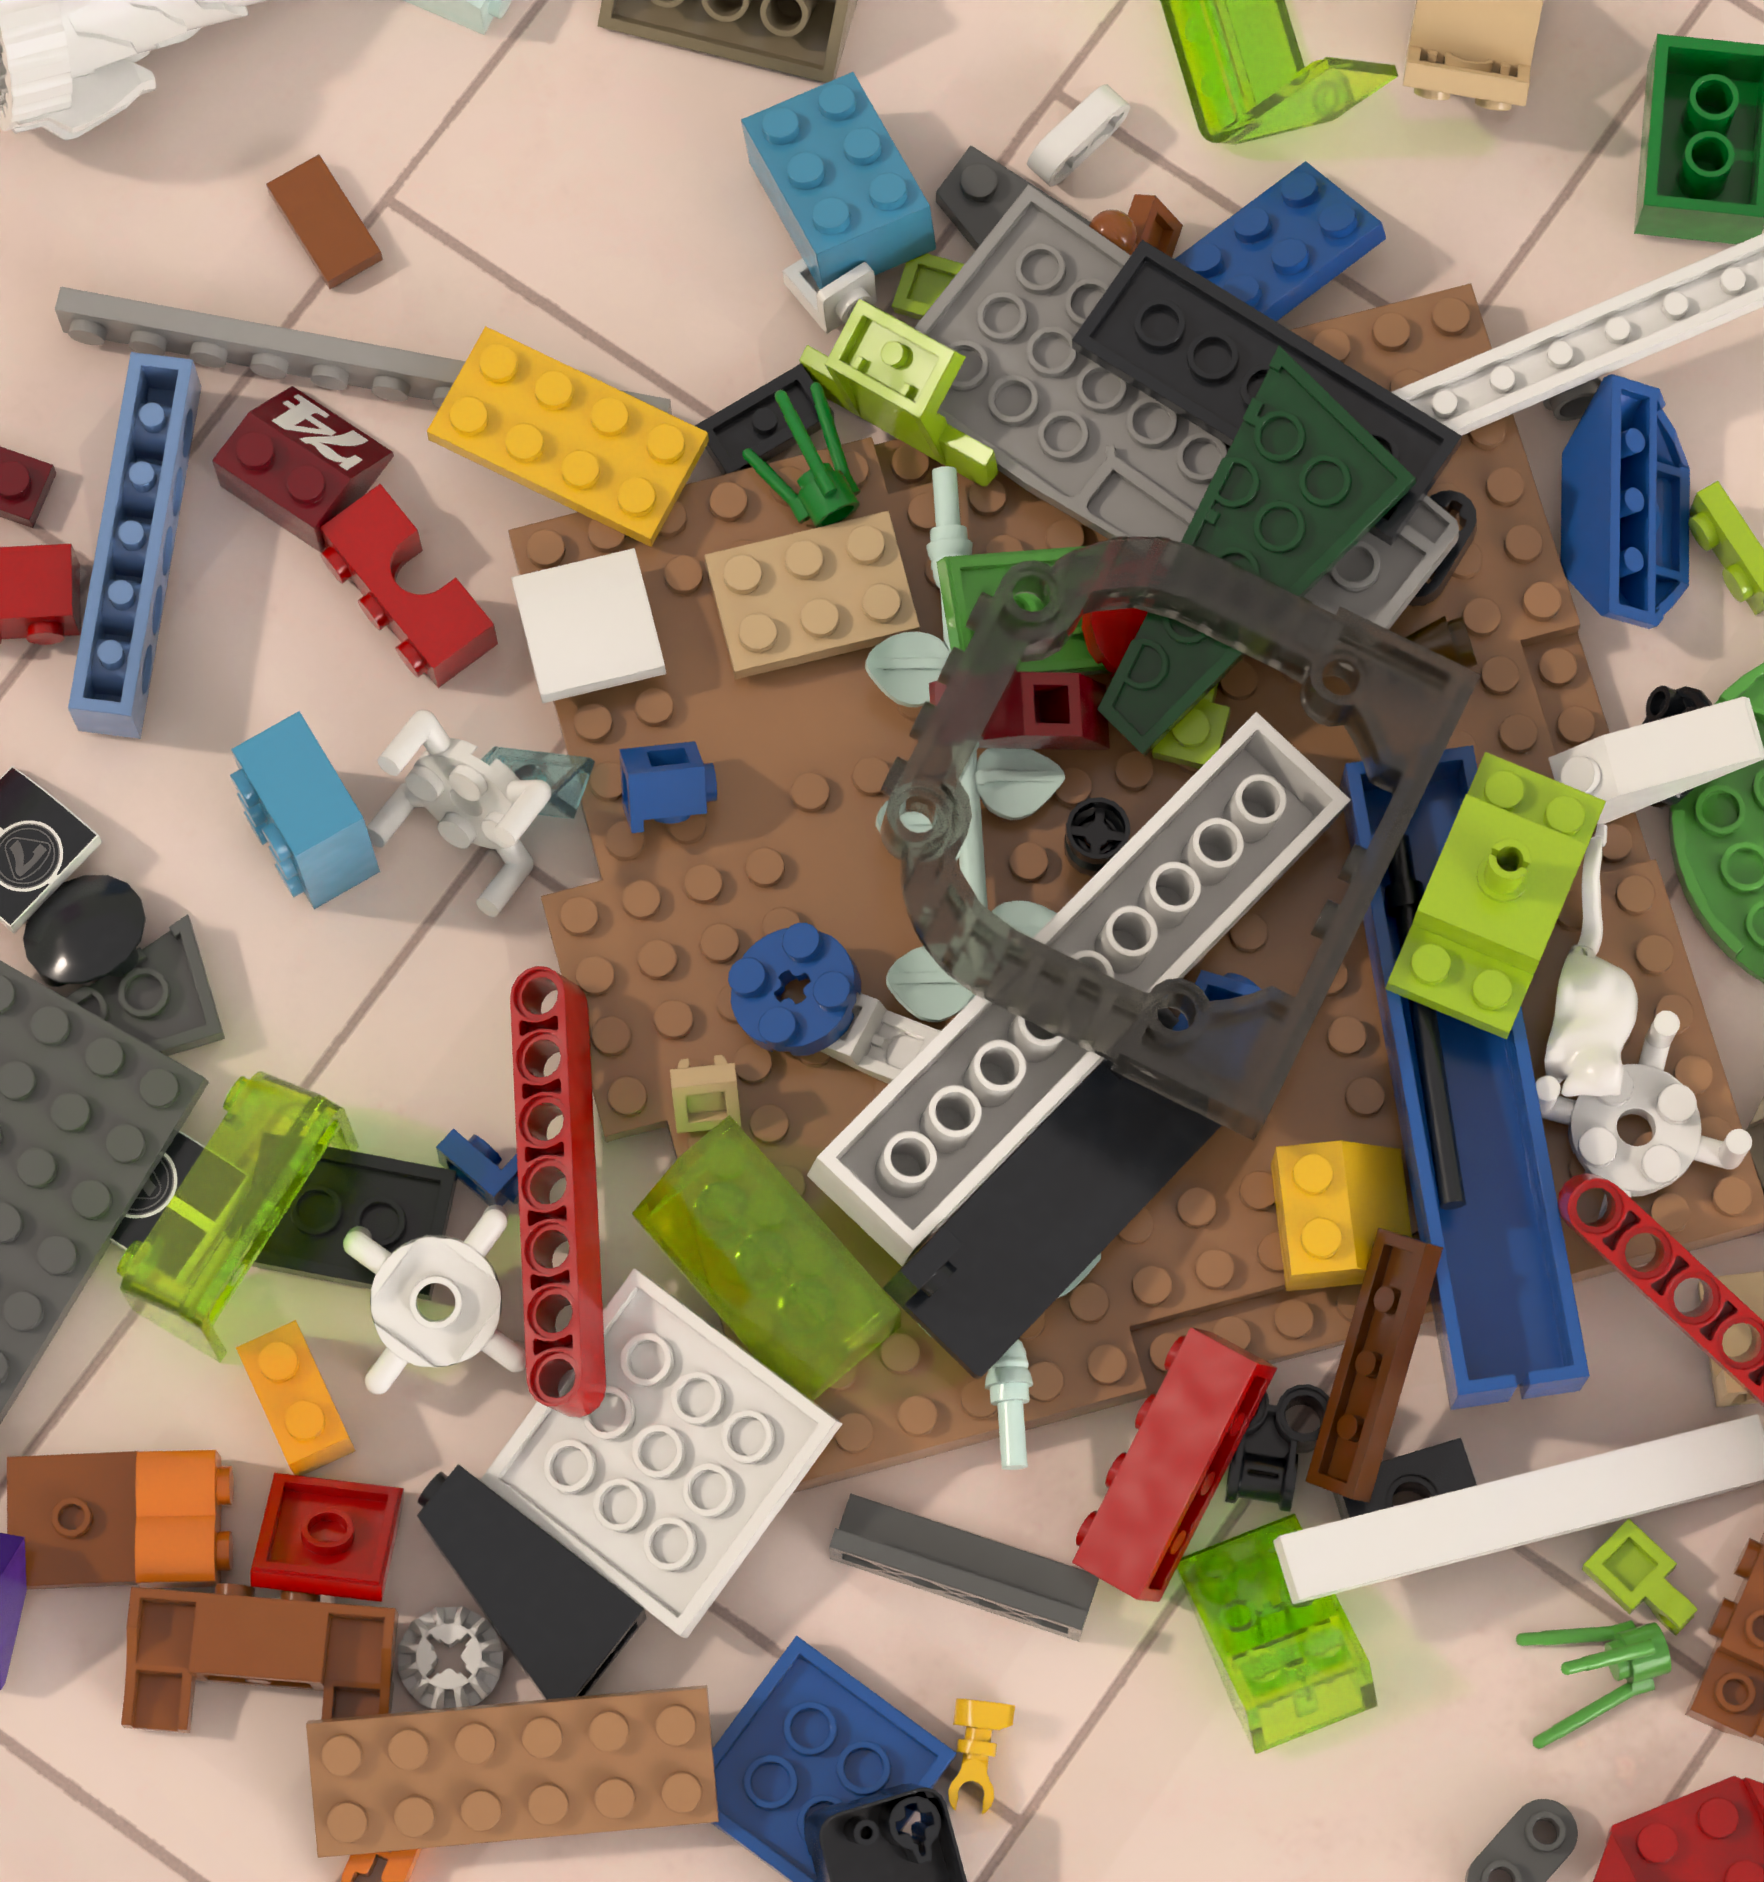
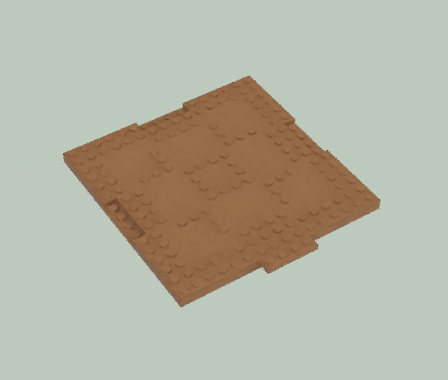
M1471 283L1290 329V331L1390 392L1492 349ZM1513 414L1462 435L1460 447L1427 493L1429 497L1440 491L1447 490L1463 493L1472 501L1476 509L1477 531L1474 540L1444 590L1435 601L1424 606L1408 605L1356 673L1348 677L1335 674L1267 633L1219 683L1214 703L1230 707L1231 712L1222 746L1257 712L1340 789L1339 786L1346 763L1403 755L1405 770L1400 786L1410 785L1409 774L1416 753L1471 745L1474 747L1477 769L1484 753L1487 752L1554 780L1549 757L1610 733L1578 635L1581 624ZM872 437L841 444L850 474L860 489V493L856 495L860 506L855 512L840 522L889 511L920 625V632L934 635L944 642L940 588L937 587L933 579L931 560L928 557L926 545L931 542L930 530L936 527L932 470L938 467H945V465L899 439L874 445ZM828 448L818 450L817 452L822 462L830 463L834 470ZM803 454L767 463L797 494L799 493L801 488L797 480L801 475L810 470ZM752 467L686 484L652 547L579 512L510 529L508 533L519 575L635 548L666 674L553 701L601 881L541 896V901L560 973L563 977L579 986L587 998L592 1092L605 1141L610 1142L668 1126L723 1333L843 1423L793 1493L999 1438L997 1406L991 1405L990 1390L985 1389L988 1371L981 1378H973L882 1289L902 1266L807 1176L817 1156L888 1084L850 1067L821 1051L806 1056H793L790 1051L779 1052L772 1049L773 1052L765 1050L750 1039L737 1022L732 1010V988L728 982L729 971L732 965L742 959L747 950L761 938L777 930L789 928L796 923L813 925L818 931L835 938L844 947L859 971L862 994L880 1000L888 1011L940 1031L956 1015L941 1022H927L918 1019L908 1012L886 985L888 970L900 957L913 949L926 945L951 946L966 955L958 844L948 855L928 864L915 863L897 853L880 834L875 823L877 813L885 802L905 790L918 787L939 788L950 793L955 798L951 747H932L930 703L917 708L899 705L877 687L865 669L867 656L875 646L735 680L704 555L816 528L811 519L799 524L789 505ZM999 470L998 475L988 486H980L957 473L961 525L967 527L968 539L973 542L972 555L1116 544L1028 492ZM1452 509L1449 514L1457 520L1459 530L1461 531L1463 527L1459 524L1460 512ZM1118 545L1121 565L1143 560ZM1429 578L1426 582L1429 584L1432 580ZM1443 616L1446 617L1447 621L1463 617L1478 665L1464 669L1465 676L1408 684L1400 683L1390 686L1379 650L1391 647V644ZM1113 673L1086 675L1106 685V691L1113 679L1110 677ZM1109 721L1110 748L1107 750L1032 749L1058 764L1064 771L1065 780L1039 810L1021 820H1008L993 814L984 806L980 798L988 915L990 916V913L997 906L1010 901H1030L1058 913L1093 878L1077 871L1070 865L1065 855L1064 838L1066 823L1070 812L1078 803L1089 798L1098 797L1115 801L1124 809L1129 818L1130 840L1199 769L1155 759L1152 755L1153 749L1144 756ZM695 741L703 763H713L717 782V801L707 802L706 814L691 815L683 822L672 824L660 823L654 819L644 820V832L631 833L622 805L619 749ZM977 748V761L979 756L988 748ZM1344 810L1323 835L1155 1006L1157 1007L1162 1002L1178 1018L1201 970L1221 976L1227 973H1235L1250 979L1261 988L1269 1014L1243 1066L1245 1075L1240 1084L1198 1071L1234 1107V1113L1106 1246L1101 1252L1100 1261L1089 1274L1069 1293L1057 1298L1019 1338L1026 1350V1357L1029 1363L1028 1370L1033 1381V1386L1029 1387L1030 1401L1023 1404L1025 1431L1157 1394L1168 1372L1164 1368L1167 1354L1180 1336L1187 1335L1190 1327L1213 1332L1270 1364L1345 1345L1362 1284L1286 1291L1271 1171L1272 1158L1275 1148L1278 1146L1342 1140L1401 1149L1411 1233L1413 1238L1420 1240ZM1633 812L1605 823L1607 825V843L1602 847L1600 868L1603 936L1599 951L1596 954L1597 957L1623 969L1633 980L1638 996L1636 1022L1621 1052L1622 1065L1639 1063L1645 1036L1658 1013L1661 1011L1675 1013L1680 1020V1027L1670 1044L1664 1071L1675 1077L1683 1085L1689 1087L1694 1093L1701 1119V1135L1724 1141L1730 1131L1743 1128L1656 859H1650L1636 813ZM1596 825L1595 830H1594V832H1593V834H1592V837L1595 836L1596 829H1597V825ZM1584 857L1521 1005L1535 1083L1539 1078L1546 1076L1545 1054L1555 1016L1556 996L1561 971L1571 947L1578 944L1581 936L1583 923L1582 872ZM991 955L994 978L1002 969L995 963ZM795 979L785 986V991L781 994V1001L790 998L795 1004L802 1002L806 998L803 988L810 983V980L798 981ZM1171 1029L1164 1037L1173 1045V1048L1175 1049V1046L1170 1035L1172 1031ZM715 1055H723L727 1063H735L741 1127L677 1134L670 1069H678L679 1061L689 1058L690 1067L714 1065ZM1565 1080L1559 1083L1561 1088ZM1570 1096L1565 1098L1577 1100L1578 1096ZM1629 1114L1617 1121V1132L1625 1143L1632 1146H1642L1651 1141L1652 1128L1645 1118ZM1542 1118L1558 1202L1559 1192L1565 1182L1576 1175L1584 1174L1585 1169L1576 1157L1575 1152L1573 1154L1568 1138V1125ZM1750 1150L1740 1165L1734 1169H1724L1693 1160L1687 1171L1669 1186L1645 1196H1631L1633 1201L1688 1252L1764 1232V1194ZM1601 1188L1588 1189L1579 1197L1576 1209L1578 1217L1582 1222L1591 1223L1598 1220L1605 1194ZM1560 1216L1572 1283L1615 1272L1616 1270L1579 1237ZM1650 1233L1636 1234L1627 1243L1625 1256L1631 1267L1649 1263L1654 1257L1656 1246ZM1430 1295L1421 1324L1434 1321Z

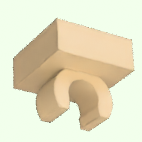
M715 1055L714 1065L690 1067L689 1058L679 1061L678 1069H670L677 1134L741 1127L735 1063H727L723 1055Z

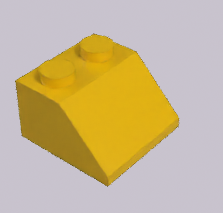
M1342 1140L1278 1146L1275 1148L1271 1162L1286 1291L1362 1284L1378 1228L1412 1237L1401 1149Z

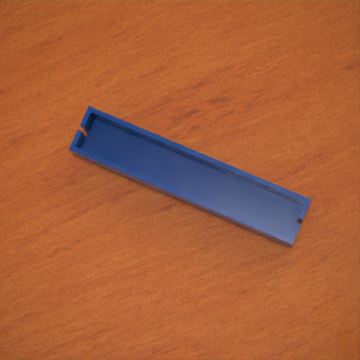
M1471 745L1416 753L1409 774L1410 785L1400 786L1405 770L1403 755L1346 763L1339 787L1351 799L1344 809L1419 1237L1422 1241L1443 1247L1431 1288L1430 1299L1450 1410L1508 1402L1517 1387L1520 1388L1521 1399L1580 1391L1590 1375L1522 1007L1519 1009L1507 1040L1436 1011L1466 1205L1461 1208L1444 1210L1439 1205L1408 999L1385 989L1400 954V944L1396 918L1389 916L1385 896V887L1390 884L1384 839L1396 834H1406L1409 836L1416 880L1423 883L1425 892L1465 795L1468 793L1478 770L1474 747Z

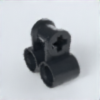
M1310 1384L1296 1385L1285 1391L1279 1398L1277 1405L1269 1404V1396L1265 1392L1256 1410V1416L1251 1420L1229 1464L1225 1502L1236 1503L1238 1498L1278 1503L1281 1511H1291L1299 1454L1297 1453H1309L1315 1449L1328 1404L1329 1396L1322 1389ZM1295 1405L1311 1407L1320 1419V1427L1311 1433L1294 1431L1286 1421L1285 1412Z

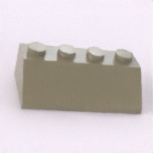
M602 0L597 26L828 83L835 80L858 0Z

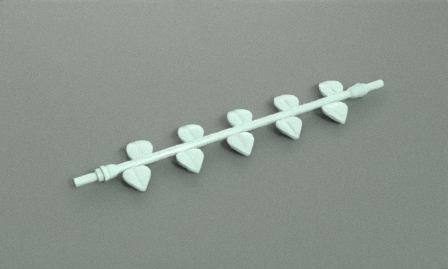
M949 466L938 467L932 470L936 527L930 530L931 542L926 545L928 557L931 560L933 579L937 587L940 588L944 642L929 633L917 631L903 632L893 635L876 645L867 656L865 662V669L877 687L895 703L906 707L917 708L930 703L929 683L955 679L936 562L948 556L972 555L973 542L968 539L967 527L961 525L957 469ZM951 747L955 798L950 793L939 788H912L902 791L886 801L877 813L875 823L878 831L897 853L909 861L922 864L937 861L948 855L958 844L966 955L951 946H922L911 950L897 959L888 970L886 976L888 989L898 1002L918 1019L927 1022H941L958 1014L993 979L991 955L995 963L1003 969L1057 914L1043 905L1030 901H1010L997 906L990 913V916L988 915L980 798L984 806L993 814L1008 820H1021L1039 810L1065 780L1064 771L1058 764L1032 749L988 748L979 756L977 761V748ZM1101 1253L1059 1297L1069 1293L1089 1274L1100 1261ZM1019 1339L988 1370L985 1380V1389L990 1390L991 1405L997 1406L1001 1466L1003 1470H1018L1028 1467L1023 1404L1030 1401L1029 1387L1033 1386V1381L1028 1370L1029 1363L1026 1357V1350Z

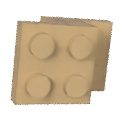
M1416 0L1406 53L1403 86L1413 87L1416 95L1431 100H1448L1451 94L1475 98V104L1490 110L1507 111L1511 109L1512 104L1526 106L1530 85L1531 62L1543 0Z

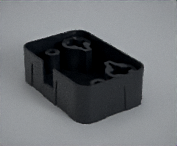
M912 1783L901 1784L864 1798L821 1808L812 1813L806 1821L804 1828L805 1841L809 1855L812 1857L818 1882H967L947 1804L943 1796L936 1790ZM904 1807L920 1813V1821L911 1825L912 1836L909 1833L896 1829V1822L905 1818Z

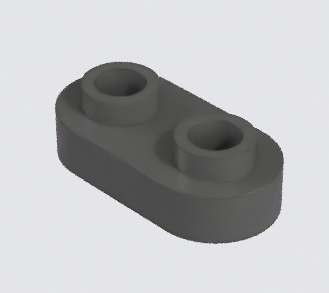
M1537 1799L1525 1804L1470 1864L1466 1872L1465 1882H1489L1490 1873L1497 1869L1506 1871L1511 1876L1512 1882H1546L1568 1858L1576 1846L1578 1829L1573 1815L1564 1805L1550 1799ZM1548 1821L1555 1827L1556 1839L1553 1843L1542 1844L1535 1839L1533 1826L1536 1822Z

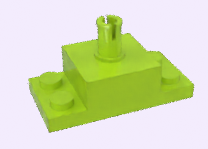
M1485 752L1417 908L1413 923L1385 989L1507 1040L1606 801Z

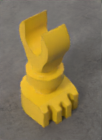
M956 1698L953 1725L966 1726L965 1738L958 1739L956 1752L963 1753L961 1770L951 1782L948 1790L949 1802L955 1811L959 1788L967 1781L979 1783L984 1790L982 1814L986 1813L992 1806L994 1788L987 1774L989 1756L996 1757L997 1743H991L992 1730L999 1731L1013 1725L1015 1705Z

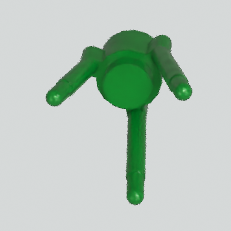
M814 382L811 384L810 390L834 470L830 463L822 462L797 411L794 409L787 393L783 390H778L775 393V399L810 467V470L801 475L797 480L801 490L797 494L751 448L743 450L742 456L756 470V473L789 505L799 524L811 519L814 526L818 528L838 523L855 512L860 506L856 497L860 493V489L850 474L823 387L819 382Z

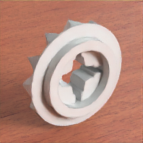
M464 1606L433 1608L430 1612L411 1622L403 1639L398 1644V1673L411 1696L430 1709L477 1705L493 1691L502 1672L503 1650L496 1631L487 1619ZM467 1637H470L471 1639L465 1644L466 1649L462 1652L461 1658L466 1665L465 1669L471 1676L467 1679L461 1672L457 1674L454 1670L448 1668L441 1674L437 1672L430 1680L428 1677L434 1672L433 1668L439 1659L433 1651L435 1649L429 1641L434 1638L439 1644L443 1642L451 1648L458 1642L463 1643Z

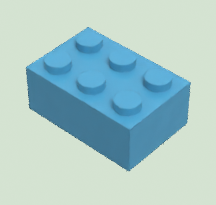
M854 72L741 119L749 163L819 289L827 286L863 262H866L873 269L874 275H878L936 249L930 205Z
M300 711L231 749L239 770L230 774V778L238 791L237 796L245 809L244 815L262 845L267 842L270 846L268 848L276 861L275 867L293 897L304 892L313 909H316L380 872L364 818Z

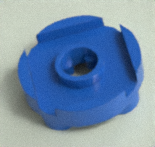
M796 923L789 928L777 930L761 938L747 950L742 959L732 965L728 976V982L732 988L731 1006L734 1016L750 1039L765 1050L773 1052L772 1049L779 1052L790 1051L793 1056H806L817 1053L829 1047L843 1036L855 1017L852 1009L856 1003L857 992L859 995L861 994L860 974L850 955L835 938L818 931L813 925L808 923ZM795 979L798 981L810 980V983L803 988L806 998L802 1002L795 1004L790 998L781 1001V994L785 991V986Z

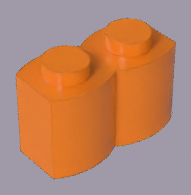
M216 1450L137 1451L135 1480L136 1584L140 1588L215 1587L216 1584L221 1583V1571H232L233 1537L231 1531H221L222 1505L233 1504L232 1466H222L221 1456Z

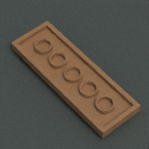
M707 1685L310 1720L306 1723L318 1858L719 1821Z

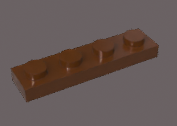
M1378 1228L1305 1482L1353 1500L1370 1503L1443 1247L1394 1231Z

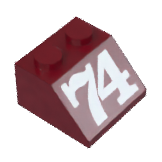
M291 386L251 410L213 458L212 462L222 488L321 553L325 545L320 527L365 495L394 457V454L364 432L294 386Z

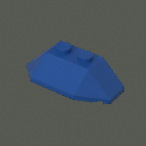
M1611 374L1604 377L1562 452L1560 562L1565 577L1601 616L1651 629L1660 624L1664 619L1663 616L1675 605L1689 587L1688 520L1690 518V467L1676 430L1663 411V407L1666 404L1660 389Z

